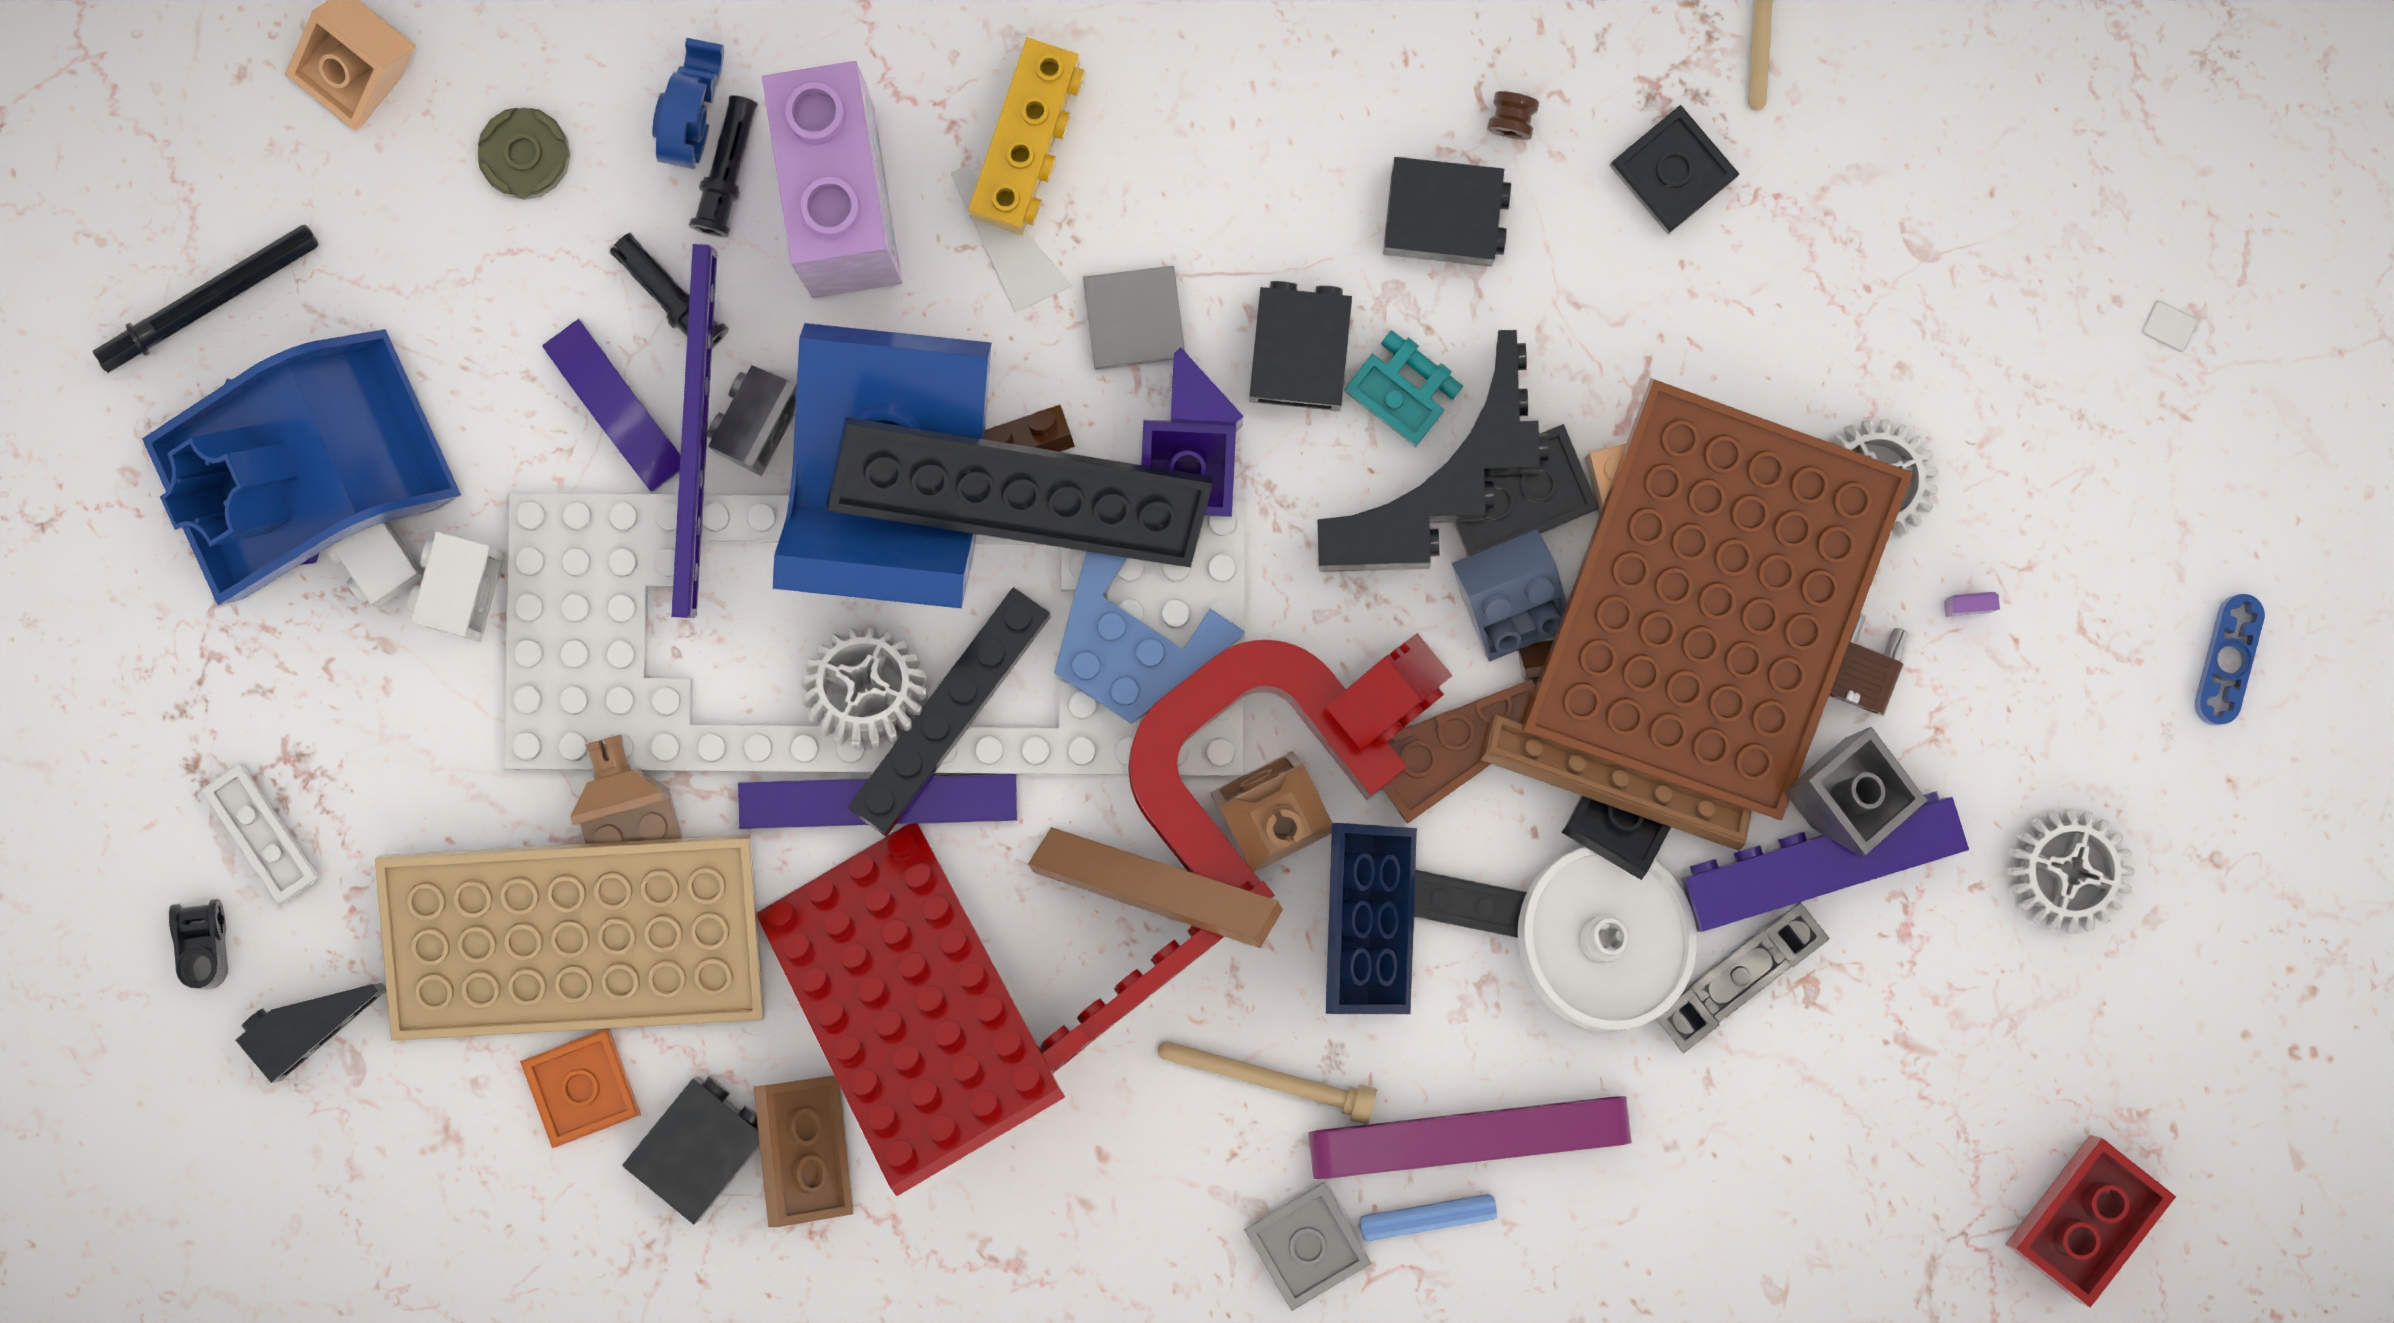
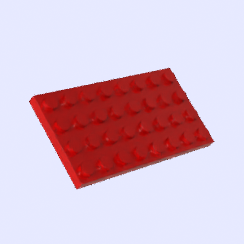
M918 823L905 825L757 912V918L890 1189L896 1196L906 1192L1065 1098Z

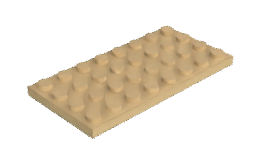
M751 834L378 855L375 858L391 1041L763 1020L764 1004Z

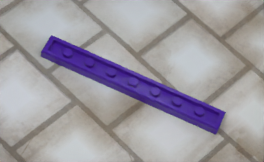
M692 244L671 617L695 618L698 608L718 251L706 244Z

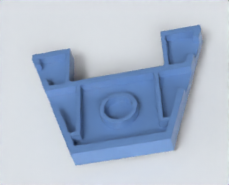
M1086 551L1054 674L1130 724H1133L1173 688L1213 657L1240 640L1245 631L1212 609H1209L1184 648L1179 647L1103 597L1128 558Z

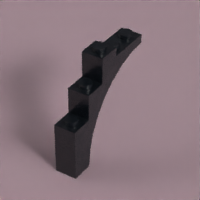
M1498 330L1495 371L1487 400L1470 434L1446 464L1420 486L1388 504L1355 515L1317 520L1319 572L1430 569L1431 557L1440 556L1439 528L1430 529V523L1484 522L1485 509H1494L1493 481H1484V476L1539 473L1540 461H1548V434H1539V421H1520V416H1528L1527 388H1519L1518 371L1527 370L1526 343H1517V330Z

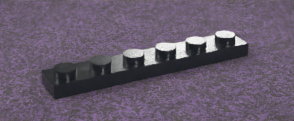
M1013 587L922 707L921 714L916 715L912 720L910 730L903 732L848 805L849 811L887 837L1050 620V612Z

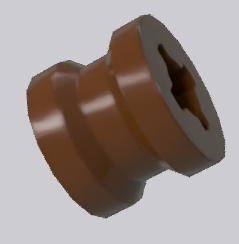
M1496 92L1493 101L1496 106L1495 116L1489 119L1487 130L1507 138L1531 139L1533 127L1530 124L1531 117L1537 113L1540 102L1537 99L1519 93Z

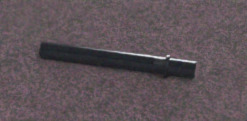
M307 225L297 227L135 325L129 322L125 325L126 331L92 351L94 356L99 361L102 369L109 373L141 353L145 356L149 355L151 347L317 248L319 244L314 233Z

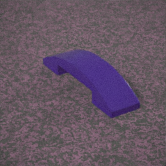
M579 318L542 345L591 415L651 492H654L680 472L681 454L658 426Z

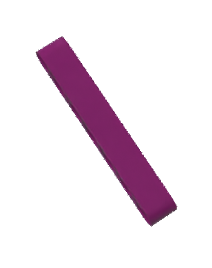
M1626 1096L1308 1132L1313 1179L1355 1176L1632 1143Z

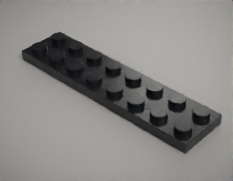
M845 417L826 506L828 511L1191 568L1213 482L1210 476Z

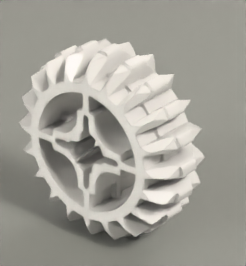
M1865 419L1861 422V434L1853 424H1849L1844 427L1847 441L1835 434L1829 439V442L1877 460L1879 459L1874 451L1869 452L1866 445L1874 444L1887 447L1903 459L1891 465L1913 472L1908 500L1898 512L1892 528L1895 534L1902 538L1908 534V528L1904 520L1914 527H1918L1923 523L1921 516L1915 509L1928 513L1934 507L1930 501L1922 497L1923 495H1935L1939 491L1938 486L1926 483L1927 478H1932L1939 474L1938 468H1924L1923 462L1933 457V452L1926 450L1919 455L1915 448L1921 444L1923 438L1920 435H1916L1909 442L1905 441L1904 437L1908 427L1904 424H1901L1893 435L1890 434L1891 423L1889 419L1880 421L1877 432H1875L1871 419Z
M871 626L867 629L865 637H858L856 629L851 627L848 631V640L842 641L840 636L833 634L831 637L833 648L829 649L826 646L818 645L816 651L820 660L808 659L806 667L810 674L803 676L801 679L802 688L807 690L801 696L802 702L805 707L810 708L807 712L810 722H820L819 732L824 737L835 732V744L839 745V747L850 737L852 738L853 748L857 751L862 747L863 740L869 739L872 748L877 750L880 747L879 737L886 736L890 742L895 743L897 740L895 729L910 730L912 724L909 717L921 714L922 708L918 702L925 701L927 698L926 688L921 686L926 682V675L924 670L917 669L920 665V659L916 653L908 654L909 646L905 640L893 645V634L889 630L880 639H876L875 629ZM862 660H864V661H863L861 664H859L858 666H853V667L846 666V665L851 664V663H853V662H857V661H862ZM884 664L894 670L901 679L900 692L891 690L890 684L882 680ZM871 682L872 690L868 691L865 687V693H858L857 695L856 687L860 686L863 689V684H870ZM829 684L837 687L838 693L846 696L844 700L846 706L844 713L836 709L826 697ZM872 710L882 711L876 715L864 717L866 713Z
M2073 808L2064 810L2062 821L2056 811L2047 812V827L2039 819H2033L2030 822V827L2035 837L2025 832H2020L2017 835L2019 842L2026 846L2025 851L2010 849L2009 856L2021 860L2020 867L2007 868V875H2020L2021 883L2013 884L2009 887L2010 892L2016 894L2025 891L2027 896L2018 903L2019 909L2027 910L2035 905L2036 908L2032 913L2031 921L2040 923L2049 915L2047 929L2050 931H2057L2062 921H2064V928L2067 934H2076L2079 921L2085 931L2095 930L2094 915L2102 923H2109L2112 918L2106 906L2108 905L2115 910H2122L2124 903L2115 896L2116 893L2130 894L2132 891V886L2121 883V876L2134 875L2135 869L2130 866L2122 867L2120 859L2130 857L2132 855L2131 850H2116L2115 845L2123 839L2121 832H2115L2108 837L2105 836L2110 827V821L2107 819H2101L2092 827L2094 813L2091 811H2084L2079 821H2077V814ZM2066 832L2074 833L2072 843L2066 845L2063 854L2059 857L2040 854L2043 847L2052 838ZM2088 840L2095 845L2102 856L2105 875L2103 872L2094 869L2089 863L2088 854L2090 847L2087 846ZM2072 858L2074 860L2073 868L2078 870L2080 874L2090 878H2070L2069 884L2067 882L2068 874L2052 865L2072 864ZM2036 868L2047 873L2052 879L2053 890L2051 895L2054 896L2053 903L2046 898L2038 885ZM2083 885L2101 888L2097 896L2087 905L2075 910H2067L2069 899H2074L2076 892Z

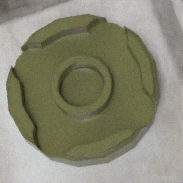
M506 109L490 119L480 134L478 142L479 168L489 184L508 197L522 200L542 197L556 188L567 173L570 159L567 136L555 119L539 109Z

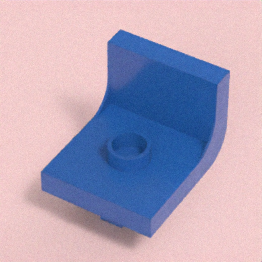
M804 323L799 337L791 488L785 523L774 554L772 589L962 609L977 534L828 511L826 501L845 417L985 439L992 342Z
M386 329L312 341L268 357L142 438L166 491L160 496V499L174 529H183L217 606L245 599L316 554L355 533L391 520L438 510L461 496Z

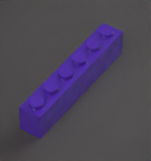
M1937 791L1924 794L1928 801L1862 857L1825 835L1807 840L1805 832H1800L1778 839L1780 848L1763 853L1761 846L1758 845L1735 852L1736 862L1719 867L1717 860L1712 859L1690 866L1692 875L1681 878L1693 912L1697 931L1704 932L1968 851L1969 847L1953 797L1939 799Z

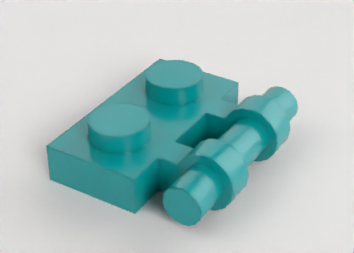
M1391 330L1381 342L1382 346L1394 354L1391 360L1386 364L1372 353L1344 388V392L1416 448L1445 411L1444 408L1431 399L1439 389L1451 400H1454L1464 386L1450 376L1452 371L1442 363L1439 366L1418 351L1419 345L1409 337L1407 340H1404ZM1406 364L1427 380L1420 390L1399 374Z

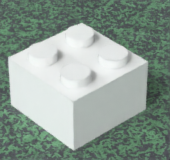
M436 531L433 541H426L421 554L420 566L424 567L425 571L421 585H414L409 597L407 610L413 613L410 622L481 642L505 553L489 545Z

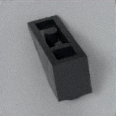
M382 983L371 984L272 1009L268 1013L262 1008L241 1025L245 1032L235 1041L271 1083L282 1081L387 990Z

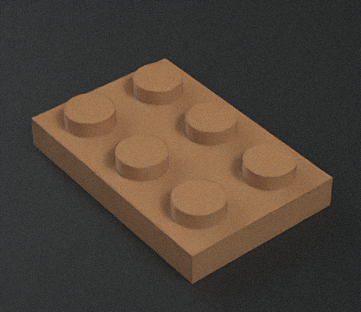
M835 1075L753 1086L768 1227H783L852 1215L853 1205L840 1085Z

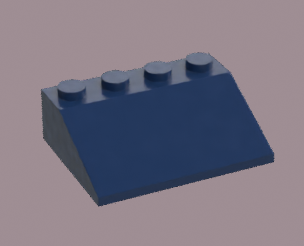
M1332 823L1325 1014H1411L1417 828Z

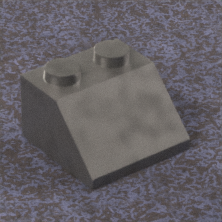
M751 365L747 374L740 372L729 390L728 396L732 397L733 400L725 415L718 412L708 429L707 437L711 438L708 447L715 453L762 477L795 415L797 385Z
M1872 727L1845 737L1784 790L1785 794L1811 828L1861 857L1869 853L1928 801Z

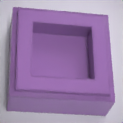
M1996 592L1953 595L1944 601L1945 617L1992 613L2000 610L1999 594H1996Z

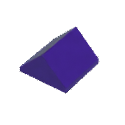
M1180 347L1174 353L1171 422L1236 425L1237 432L1242 428L1244 416Z
M1144 419L1141 465L1210 476L1213 486L1205 516L1232 517L1236 425L1179 423L1166 420Z

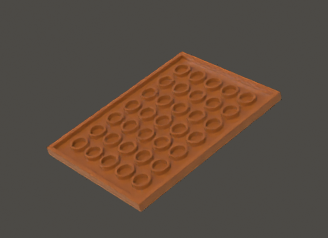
M1650 378L1522 723V730L1782 821L1790 800L1784 790L1798 779L1913 472Z

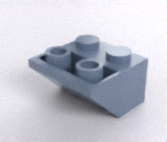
M1537 529L1451 563L1462 599L1489 662L1556 634L1567 601L1556 563Z

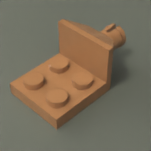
M622 735L604 739L609 759L607 758L603 740L585 744L586 750L589 751L595 780L587 782L570 817L573 825L581 824L586 844L682 838L669 788L640 769L631 770L624 752Z
M1293 751L1210 792L1248 866L1253 872L1332 834V821L1304 764Z

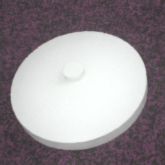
M1583 847L1554 860L1531 884L1522 903L1519 915L1518 946L1525 973L1534 990L1548 1007L1567 1021L1578 1026L1596 1031L1612 1032L1649 1023L1660 1017L1674 1005L1684 992L1694 969L1697 954V931L1693 912L1685 893L1675 878L1657 861H1653L1647 874L1640 880L1590 849Z

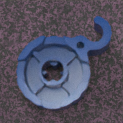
M686 38L684 65L679 66L677 72L672 73L665 93H660L654 112L652 135L653 138H656L657 162L695 169V163H700L710 126L706 124L707 106H704V102L713 103L714 90L718 84L723 65L724 46L722 44Z

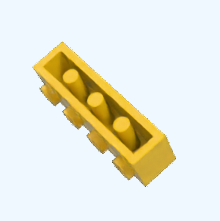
M1026 37L968 209L970 218L1023 235L1026 224L1034 226L1042 202L1041 199L1035 198L1040 181L1049 182L1056 161V156L1050 154L1055 137L1059 139L1064 138L1071 113L1064 111L1069 95L1078 96L1084 79L1085 70L1079 68V54Z

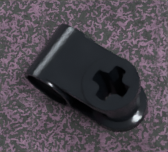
M212 899L209 905L184 908L180 904H172L169 909V926L174 945L175 970L178 979L182 984L190 988L206 990L217 988L224 982L228 974L225 944L226 920L221 901L219 899ZM205 920L203 923L190 924L194 921ZM206 956L211 963V972L206 979L199 981L194 976L193 965L199 957Z

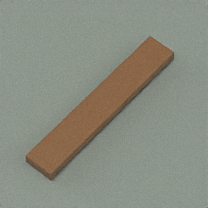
M1497 714L1490 720L1481 756L1482 761L1738 851L1746 844L1752 810L1522 730V723Z
M1053 827L1050 828L1028 863L1036 874L1261 948L1283 911L1277 900Z

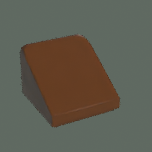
M1553 640L1537 642L1518 650L1522 678L1528 680L1540 677Z

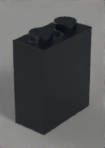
M1394 157L1383 255L1492 267L1495 255H1504L1507 228L1499 227L1500 209H1509L1511 182H1503L1505 169Z
M1271 281L1269 288L1260 287L1249 402L1340 411L1352 296L1343 295V289L1334 286H1316L1315 292L1297 291V284L1285 281Z
M699 1076L694 1077L622 1164V1167L693 1225L703 1218L760 1147L756 1112L746 1105L739 1110L726 1099L730 1092L711 1076H708L705 1081Z

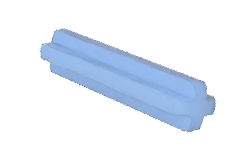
M1486 1194L1364 1215L1360 1217L1359 1223L1362 1238L1365 1241H1372L1494 1220L1497 1218V1208L1494 1197Z

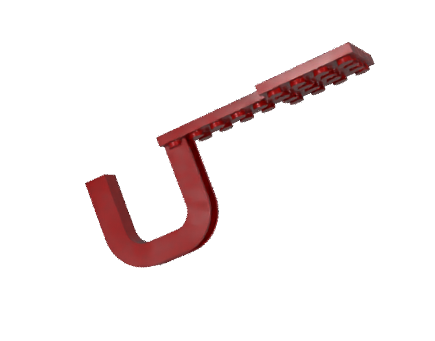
M1253 640L1234 645L1213 657L1152 706L1141 721L1129 755L1128 772L1131 791L1140 812L1186 871L1271 899L1275 896L1267 884L1258 879L1189 792L1179 776L1177 767L1178 754L1185 742L1237 701L1249 694L1267 692L1285 699L1366 800L1407 768V765L1388 742L1381 746L1375 739L1362 751L1326 708L1329 703L1346 689L1332 671L1307 650L1277 640ZM1191 925L1187 930L1191 936L1190 939L1181 946L1175 939L1164 946L1150 959L1154 967L1147 973L1142 975L1137 968L1115 985L1114 990L1118 995L1109 1003L1105 1004L1099 998L1082 1011L1077 1017L1081 1025H1078L1071 1031L1063 1025L1042 1042L1039 1048L1052 1073H1055L1083 1051L1086 1046L1225 936Z

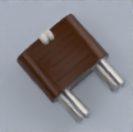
M1860 613L1829 696L1884 716L1904 665L1899 659L1909 633L1906 630L1902 631L1892 658L1891 655L1901 628L1893 629L1884 655L1857 645L1856 642L1866 618L1865 615Z

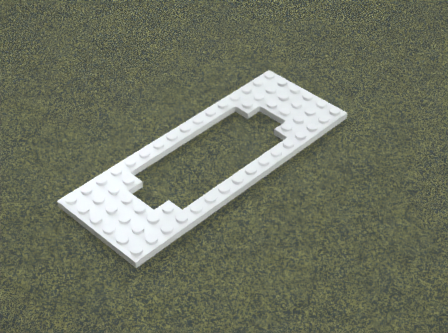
M509 493L504 769L593 770L589 751L586 750L585 744L603 740L607 758L609 759L604 739L617 735H622L624 752L631 770L640 769L641 771L873 773L895 743L890 742L886 736L879 737L880 747L877 750L872 748L869 739L863 740L862 747L857 751L853 748L852 738L850 737L839 747V745L835 744V732L824 737L819 732V726L692 725V679L646 678L648 587H673L678 494ZM704 495L701 542L778 543L785 523L790 495ZM1233 499L1232 517L1204 516L1191 568L1128 558L1107 589V599L1181 648L1186 646L1209 609H1212L1245 631L1246 499ZM979 534L976 535L975 542L977 545H1043ZM1061 547V591H1076L1086 551ZM1245 633L1240 640L1230 647L1245 642ZM1060 682L1059 728L969 727L936 770L935 774L1129 775L1128 765L1131 746L1136 731L1146 714L1133 724H1130L1070 683ZM1244 697L1185 742L1179 751L1177 759L1179 776H1244ZM896 728L898 740L904 731Z

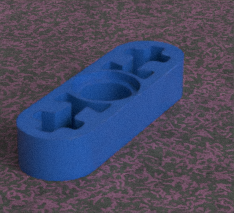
M2239 594L2229 597L2219 607L2194 704L2198 717L2207 724L2222 725L2230 723L2241 711L2265 618L2261 602L2252 595ZM2242 603L2245 604V612L2252 615L2251 622L2242 623L2238 637L2247 636V642L2245 643L2235 638L2224 639V632L2228 634L2235 633L2237 618L2230 616L2231 609L2240 608ZM2226 646L2235 648L2241 655V666L2234 673L2223 671L2218 664V654ZM2214 676L2222 681L2235 680V688L2232 686L2224 687L2222 701L2229 704L2228 710L2220 711L2217 716L2213 715L2214 707L2207 705V700L2219 694L2221 683H2212V677Z

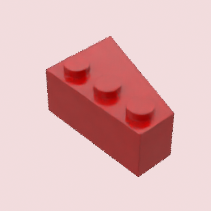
M1416 633L1401 646L1393 650L1390 655H1386L1329 703L1326 708L1361 751L1375 739L1382 746L1440 699L1444 693L1439 687L1453 675L1420 635Z

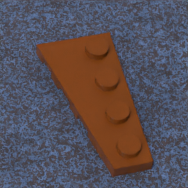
M1532 679L1406 727L1387 741L1407 765V768L1385 785L1382 790L1407 824L1491 765V763L1481 760L1490 720L1497 714L1523 723L1537 686Z

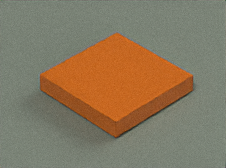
M610 1028L520 1061L552 1148L641 1115Z

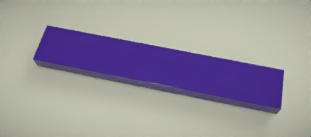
M1016 774L931 777L897 824L1017 821ZM868 779L738 782L739 829L868 825L848 809V805Z

